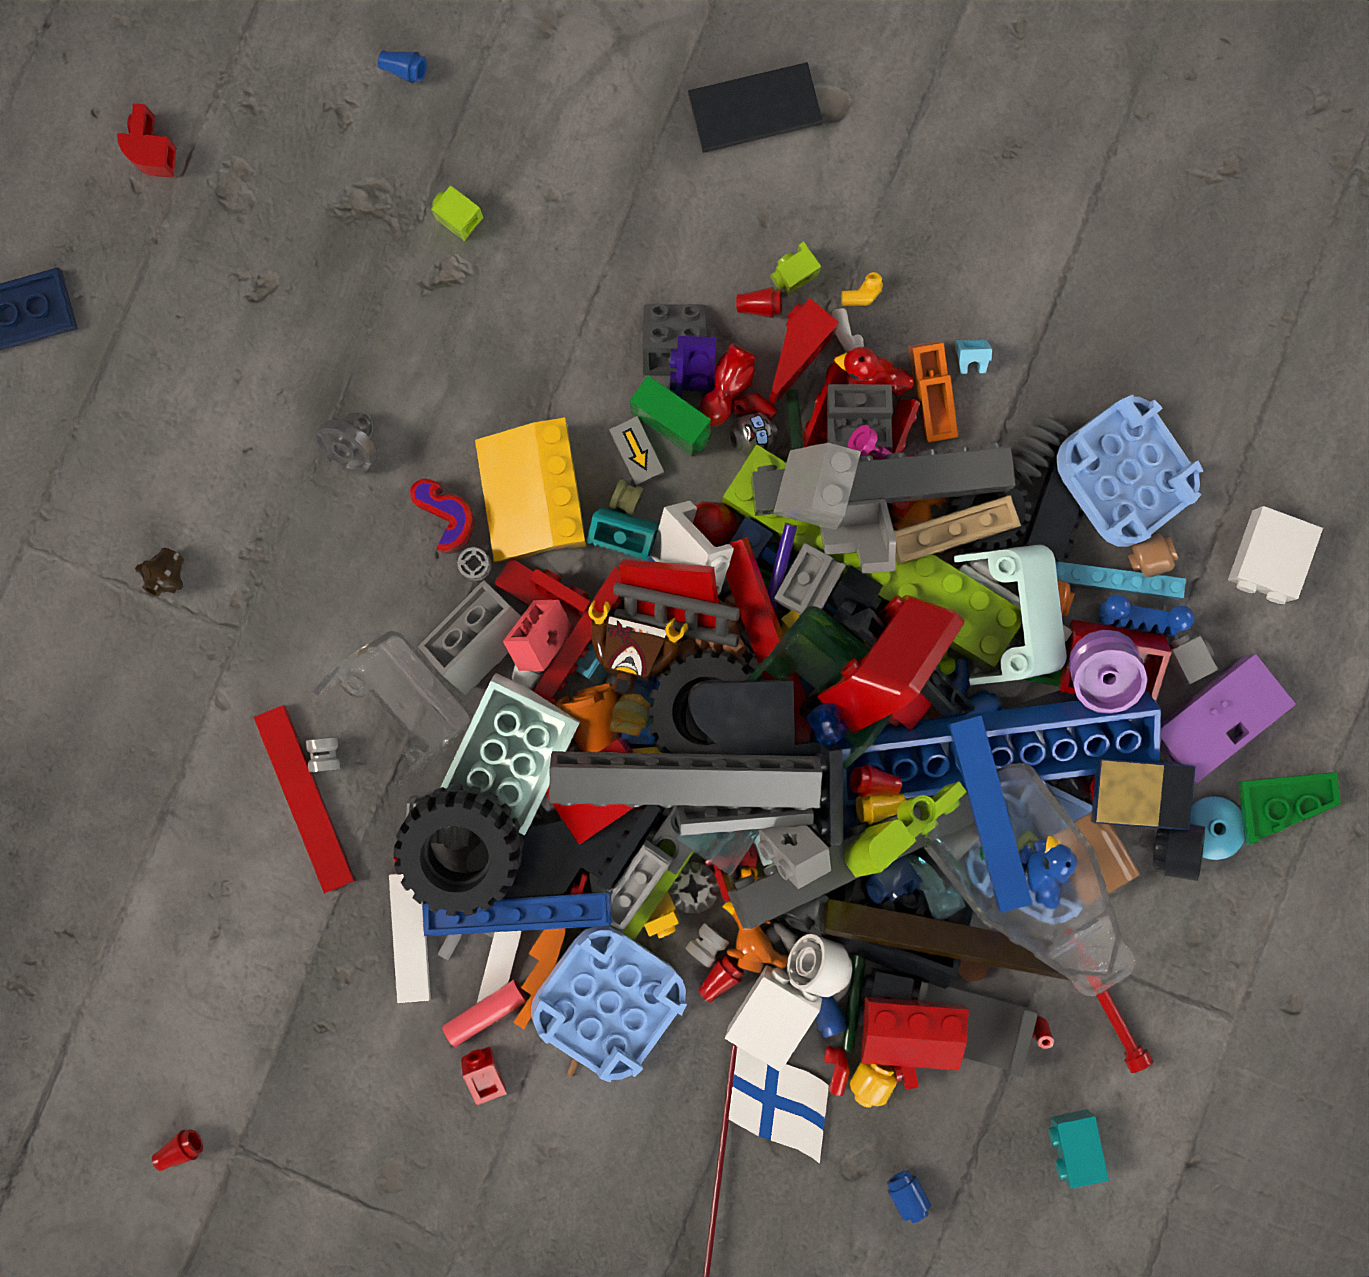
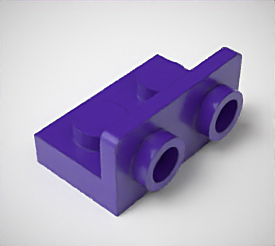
M678 336L677 349H671L670 368H676V371H670V390H676V395L681 399L682 390H714L716 337Z

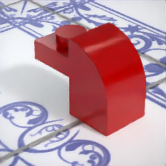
M133 103L132 114H129L127 119V127L130 134L117 133L118 144L122 153L144 174L174 178L176 146L168 137L153 136L155 115L146 104Z

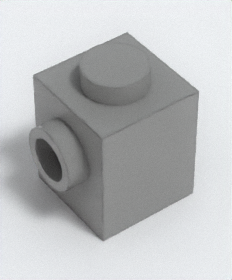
M1185 634L1170 642L1172 648H1170L1169 664L1180 685L1191 684L1218 670L1212 659L1214 656L1213 649L1201 636L1189 638L1188 634Z

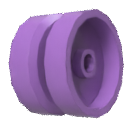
M1096 631L1080 639L1070 652L1068 666L1077 698L1085 707L1097 713L1113 714L1127 710L1136 704L1144 694L1147 675L1138 647L1128 636L1118 631Z

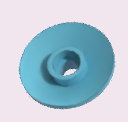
M1217 796L1205 797L1192 804L1190 824L1206 827L1202 857L1220 860L1235 854L1245 840L1242 811L1232 801ZM1219 822L1223 826V831L1217 835L1214 832V825Z

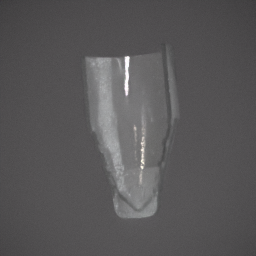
M1018 763L996 769L1018 852L1025 845H1028L1032 852H1035L1033 846L1035 840L1039 841L1042 839L1047 843L1048 836H1052L1062 845L1071 848L1076 855V871L1069 877L1067 883L1061 884L1058 882L1061 888L1060 905L1056 909H1049L1042 903L1038 904L1035 901V892L1029 889L1032 905L1004 913L998 911L985 860L980 858L979 849L981 844L967 793L958 799L961 804L954 811L947 815L943 813L936 819L938 825L925 835V850L985 925L991 929L994 927L1006 935L1011 942L1016 945L1020 944L1034 953L1036 958L1067 977L1081 994L1086 996L1101 994L1129 976L1136 966V960L1131 949L1122 939L1095 849L1033 767L1027 763Z

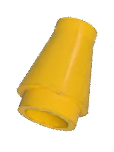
M902 793L897 796H858L856 798L857 816L860 822H867L870 825L897 814L899 804L906 800L905 796Z

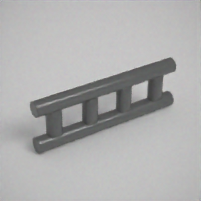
M619 582L615 583L613 594L624 597V610L617 608L614 617L665 629L671 621L667 619V606L685 610V623L688 624V631L684 636L732 647L738 646L739 635L729 633V620L738 621L740 608ZM637 600L654 603L655 616L637 613ZM698 613L715 616L716 630L698 626ZM674 621L673 627L676 631L681 632V628L685 623Z

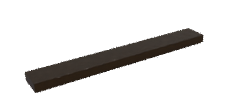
M828 899L826 902L824 934L1070 981L1077 978V947L832 899Z

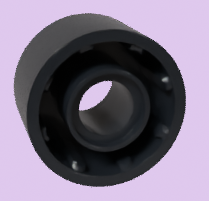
M1190 824V830L1158 828L1154 844L1153 866L1156 869L1165 870V876L1198 881L1206 827Z

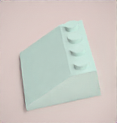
M495 673L441 787L449 791L452 785L462 784L463 790L469 791L473 785L480 787V793L485 796L492 792L498 796L496 802L500 806L506 803L511 808L510 818L518 819L521 826L518 833L525 835L550 785L549 767L551 752H566L580 721L527 687Z

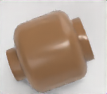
M1158 532L1151 534V538L1132 545L1133 554L1128 555L1134 572L1141 571L1148 578L1173 570L1175 566L1174 561L1178 560L1170 537L1164 538Z

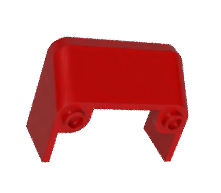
M900 595L895 596L885 608L875 613L886 625V628L867 656L859 661L852 659L841 670L843 677L839 683L822 691L818 698L853 733L906 707L920 693L964 625L965 620L955 610L910 595L903 597Z

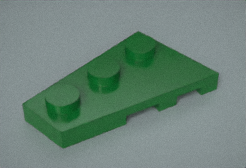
M1337 772L1238 781L1246 845L1254 844L1268 835L1278 833L1287 829L1286 827L1307 820L1341 804Z

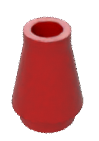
M769 287L745 294H737V313H747L774 318V315H782L781 290H774V287Z
M865 764L862 767L854 768L850 778V787L860 797L897 796L901 791L902 781L899 776L888 774Z
M729 955L717 960L704 983L698 988L700 995L709 1003H712L717 997L742 981L741 977L745 974L742 968L737 967L738 962Z
M192 1129L179 1131L167 1144L152 1155L154 1167L158 1171H163L197 1159L198 1154L203 1150L200 1136Z

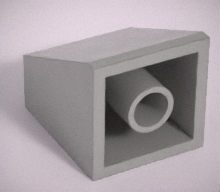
M831 443L790 450L773 514L837 530L845 516L861 451Z

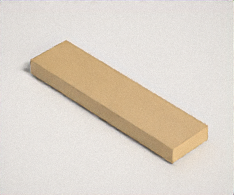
M1011 495L894 531L896 538L895 560L897 565L1019 528L1021 524Z

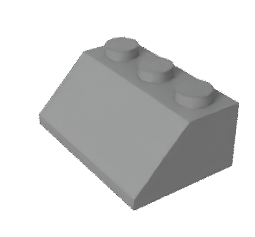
M483 580L431 632L418 648L441 675L466 696L508 653L503 640L521 616Z

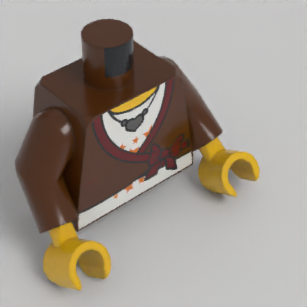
M595 601L591 603L588 613L590 618L593 619L591 623L592 644L597 660L604 665L606 672L617 675L613 692L624 696H631L635 680L650 683L652 677L660 676L676 660L681 644L680 638L688 631L687 623L682 626L681 632H678L673 627L675 618L667 624L665 629L609 616L607 622L605 618L610 610L609 603L605 601L604 612L601 613L595 610Z

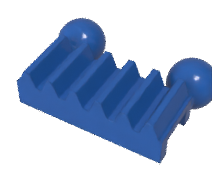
M1120 594L1112 595L1106 600L1105 604H1100L1098 615L1103 625L1113 624L1114 627L1138 629V631L1143 632L1150 631V633L1163 634L1166 638L1175 636L1178 631L1189 629L1195 619L1193 611L1187 606H1176L1170 612L1131 605L1130 601Z

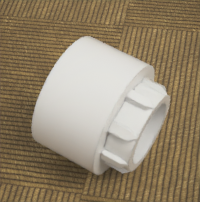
M807 934L794 944L789 954L787 975L793 987L821 997H830L843 990L849 983L852 975V962L848 957L846 949L840 943L814 934Z

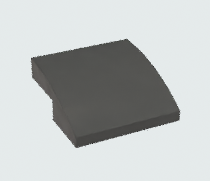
M828 384L827 443L848 448V441L852 433L858 427L868 425L877 432L875 446H882L891 452L893 447L891 424L893 414L892 385Z

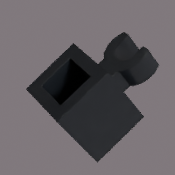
M850 565L826 602L837 610L832 620L844 626L842 624L844 619L867 608H871L875 612L882 601L877 596L883 585Z

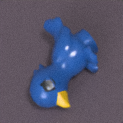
M1048 836L1047 843L1042 839L1034 841L1035 852H1032L1031 848L1025 845L1019 850L1021 863L1024 864V874L1028 877V888L1035 892V901L1038 904L1042 903L1046 908L1056 909L1060 905L1061 888L1058 882L1061 884L1067 883L1069 877L1076 871L1077 858L1071 848L1062 845L1054 837Z

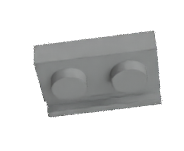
M804 543L774 597V601L801 616L803 615L811 619L815 623L846 564L839 563L833 560L832 557Z

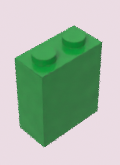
M649 375L629 400L632 415L638 416L639 420L690 456H693L696 450L701 453L711 440V419Z

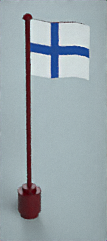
M733 1043L703 1277H709L729 1120L759 1137L798 1149L820 1164L829 1085L808 1071L785 1064L781 1072Z

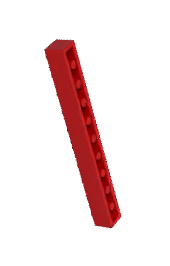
M616 566L592 600V602L595 601V610L600 613L604 612L605 601L609 603L610 610L605 618L607 622L609 616H611L609 614L612 609H617L622 602L621 596L613 594L615 583H622L620 570ZM590 605L533 690L534 693L553 705L557 700L555 697L557 692H562L568 683L566 679L569 674L573 675L578 669L579 665H577L579 659H584L590 650L587 648L592 641L591 623L593 619L590 618L588 613Z

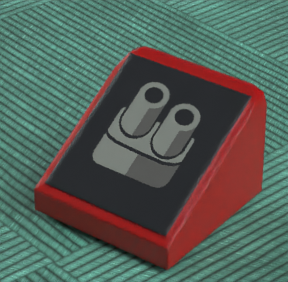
M737 864L714 871L723 900L726 902L730 900L727 892L736 888L734 882L738 881L741 876Z

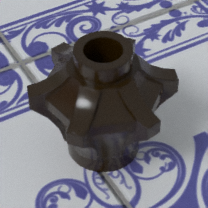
M162 548L152 559L145 560L135 568L136 572L143 578L144 584L142 588L153 596L158 597L164 592L174 594L176 590L183 588L180 574L184 558L169 548Z

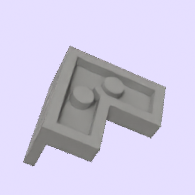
M885 498L848 502L845 516L837 530L821 527V538L825 555L857 552L862 574L895 571L896 538Z

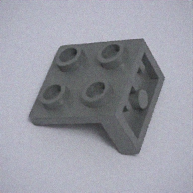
M644 305L643 375H670V371H676V368H670L671 349H677L678 336L706 337L705 305Z

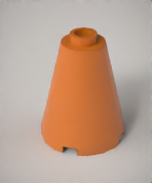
M610 683L588 687L577 691L578 694L572 700L569 699V695H566L555 702V706L580 721L573 738L581 752H599L615 740L621 738L618 694L613 692L614 684L610 686Z

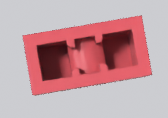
M533 600L503 640V643L519 671H544L574 628L559 600Z

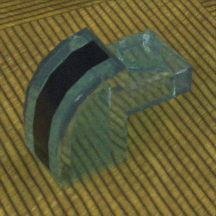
M926 845L905 855L922 880L917 889L924 891L933 919L943 921L965 907L958 886L964 880L953 860L944 851L935 846Z

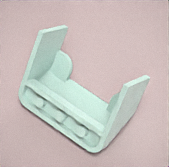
M1031 545L955 555V562L988 558L989 571L993 578L1000 582H1018L1025 646L1012 647L1003 654L1001 658V671L971 674L969 678L970 685L1020 680L1060 670L1064 666L1067 656L1053 552L1044 545Z

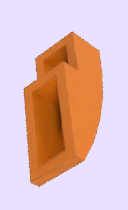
M934 341L908 346L917 401L920 402L919 412L926 442L957 438L958 430L951 375L947 371L944 343Z

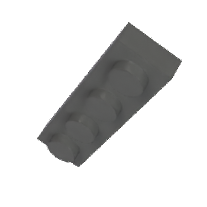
M676 805V817L681 835H699L702 833L733 832L749 829L762 830L785 826L797 827L813 824L814 816L812 808L797 810L793 807H777L767 810L760 807L731 809L726 806L696 808L694 806Z

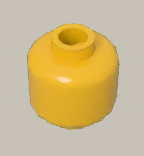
M860 1062L850 1081V1088L855 1094V1100L868 1108L872 1107V1105H885L897 1084L894 1067L892 1065L864 1064Z

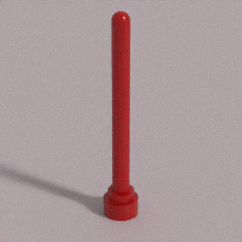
M1072 928L1066 929L1064 931V938L1068 945L1077 947V962L1126 1050L1124 1052L1126 1057L1124 1061L1129 1071L1136 1073L1146 1069L1154 1062L1147 1049H1143L1142 1045H1137L1076 931Z

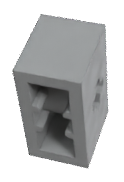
M807 825L773 827L759 830L760 842L758 843V848L762 856L766 860H771L776 865L782 878L785 880L789 879L797 889L831 871L829 848Z

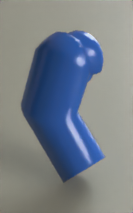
M960 659L955 660L956 666L953 671L954 679L952 683L964 695L970 688L968 660Z

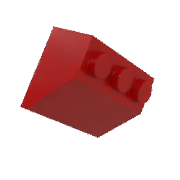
M1071 619L1069 629H1071L1072 633L1065 642L1067 657L1061 671L1060 692L1076 694L1068 666L1070 652L1076 643L1089 633L1111 630L1128 636L1138 647L1147 675L1145 692H1148L1156 702L1171 655V649L1165 635Z
M865 997L861 1063L959 1070L967 1044L969 1009L959 1003Z

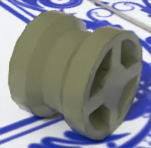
M621 478L613 493L609 507L613 509L621 508L625 510L627 515L634 516L645 488L630 486L627 480Z

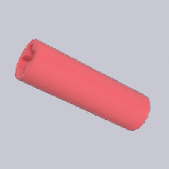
M515 979L444 1024L442 1029L446 1038L456 1048L527 1002L526 994L520 984Z

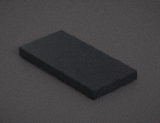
M808 62L688 90L702 153L822 125L823 121Z

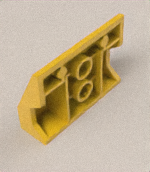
M565 417L533 422L475 440L494 562L531 557L543 551L567 547H587L568 425Z

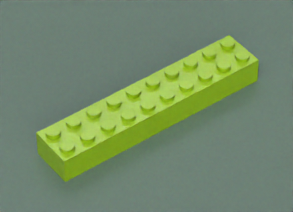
M756 444L725 492L722 503L744 519L747 516L771 531L773 537L781 540L785 523L797 525L792 549L800 552L804 543L824 553L821 526L776 514L755 516L751 484L752 472H757L758 467L766 465H776L777 470L785 469L786 462ZM857 552L828 555L833 560L846 564L840 579L850 565L861 571ZM933 554L897 565L895 560V571L865 573L883 585L877 597L882 600L880 604L885 607L897 595L901 597L910 595L955 610L965 622L949 647L987 671L995 668L1022 624L1020 608Z

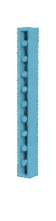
M1055 561L1057 579L1069 583L1070 586L1175 600L1184 598L1185 578L1162 575L1148 578L1140 572Z

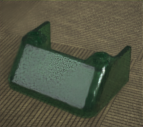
M810 606L792 623L746 681L756 680L764 670L780 680L788 679L794 672H797L821 693L839 683L843 677L841 670L852 659L859 661L866 657L870 649L819 607ZM893 714L855 733L839 720L841 734L853 744V747L842 762L844 769L851 765L875 742Z

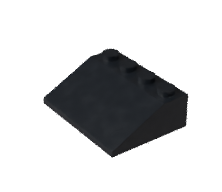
M913 867L922 882L914 893L909 896L906 894L895 903H892L889 899L879 905L870 898L865 883L871 874L861 876L846 883L839 901L970 926L978 891L958 883L946 890L939 876ZM829 935L828 937L829 940L843 945L848 953L929 982L943 989H946L958 976L961 964L960 959Z

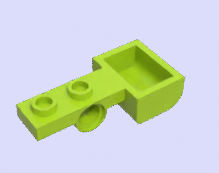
M960 782L945 785L933 797L920 795L902 801L897 808L898 819L868 827L847 845L844 851L845 864L855 877L882 872L917 841L915 837L920 833L925 835L938 825L936 819L941 814L947 815L954 811L961 804L958 799L967 791ZM914 805H917L920 809V819L914 815Z

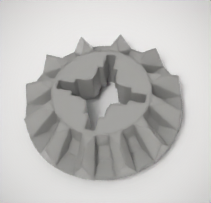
M690 862L686 863L669 888L668 893L678 909L685 913L699 914L713 905L718 897L719 886L714 872L709 867L701 863ZM691 874L696 884L708 886L698 891L696 902H694V897H692L690 892L679 891L689 886V875Z

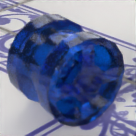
M833 703L819 705L810 711L807 716L808 724L812 729H815L814 735L818 743L822 745H829L839 741L847 732V726L844 720L839 718L840 712Z

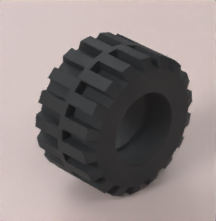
M1015 479V486L1008 492L949 498L947 503L949 508L946 510V515L971 508L972 502L979 496H989L997 500L1011 495L1021 524L1019 528L962 545L965 549L972 548L974 551L980 552L1005 549L1024 534L1027 529L1025 526L1030 522L1031 515L1028 514L1031 503L1030 501H1025L1024 497L1028 495L1026 490L1020 491L1017 487L1020 484L1019 481Z

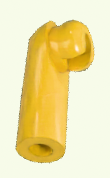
M876 272L869 273L858 290H843L841 292L842 306H867L871 304L882 291L881 275Z

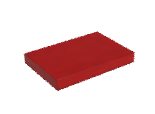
M623 559L619 564L623 584L719 604L715 571L712 566ZM637 600V613L655 616L654 603ZM667 606V619L672 620L675 618V621L685 623V610ZM698 613V626L716 627V617Z

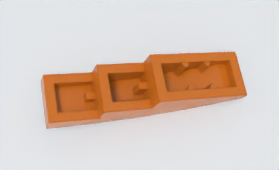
M567 928L544 929L528 953L539 961L521 987L531 994L513 1022L522 1029H525L531 1018V1003L537 991L558 963Z

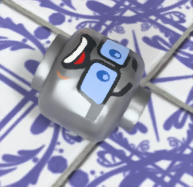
M763 413L738 417L734 420L733 427L729 428L731 447L744 457H748L756 444L769 452L773 446L774 439H777L775 423L769 421Z

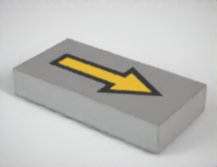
M638 416L609 429L636 487L664 474V470Z

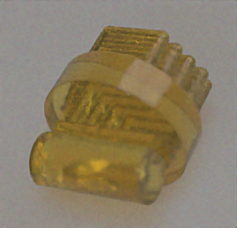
M633 693L629 695L624 694L615 704L611 713L613 719L610 724V730L639 736L641 729L645 728L649 718L647 717V707H651L650 703L641 695Z

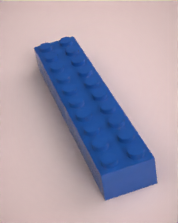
M1144 692L1136 704L1125 711L1113 714L1097 713L1085 707L1079 700L920 720L912 730L900 723L898 727L893 724L865 727L855 733L850 729L832 732L833 741L842 749L843 806L856 805V798L859 796L851 790V774L855 767H862L865 764L888 774L899 776L902 781L900 793L905 798L935 795L945 785L960 782L965 788L948 723L978 714L982 715L1001 786L1096 774L1097 757L1160 762L1161 708L1148 692Z

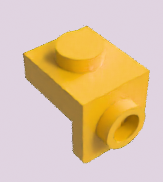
M668 891L644 924L649 937L657 933L658 938H662L675 932V925L679 924L681 920Z

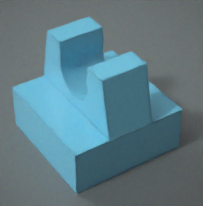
M987 339L956 340L955 353L960 373L967 374L969 363L974 361L978 362L977 369L979 373H986L988 363L992 361V347Z

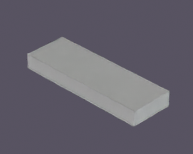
M648 840L643 844L610 892L612 926L621 932L624 931L673 860L672 857Z

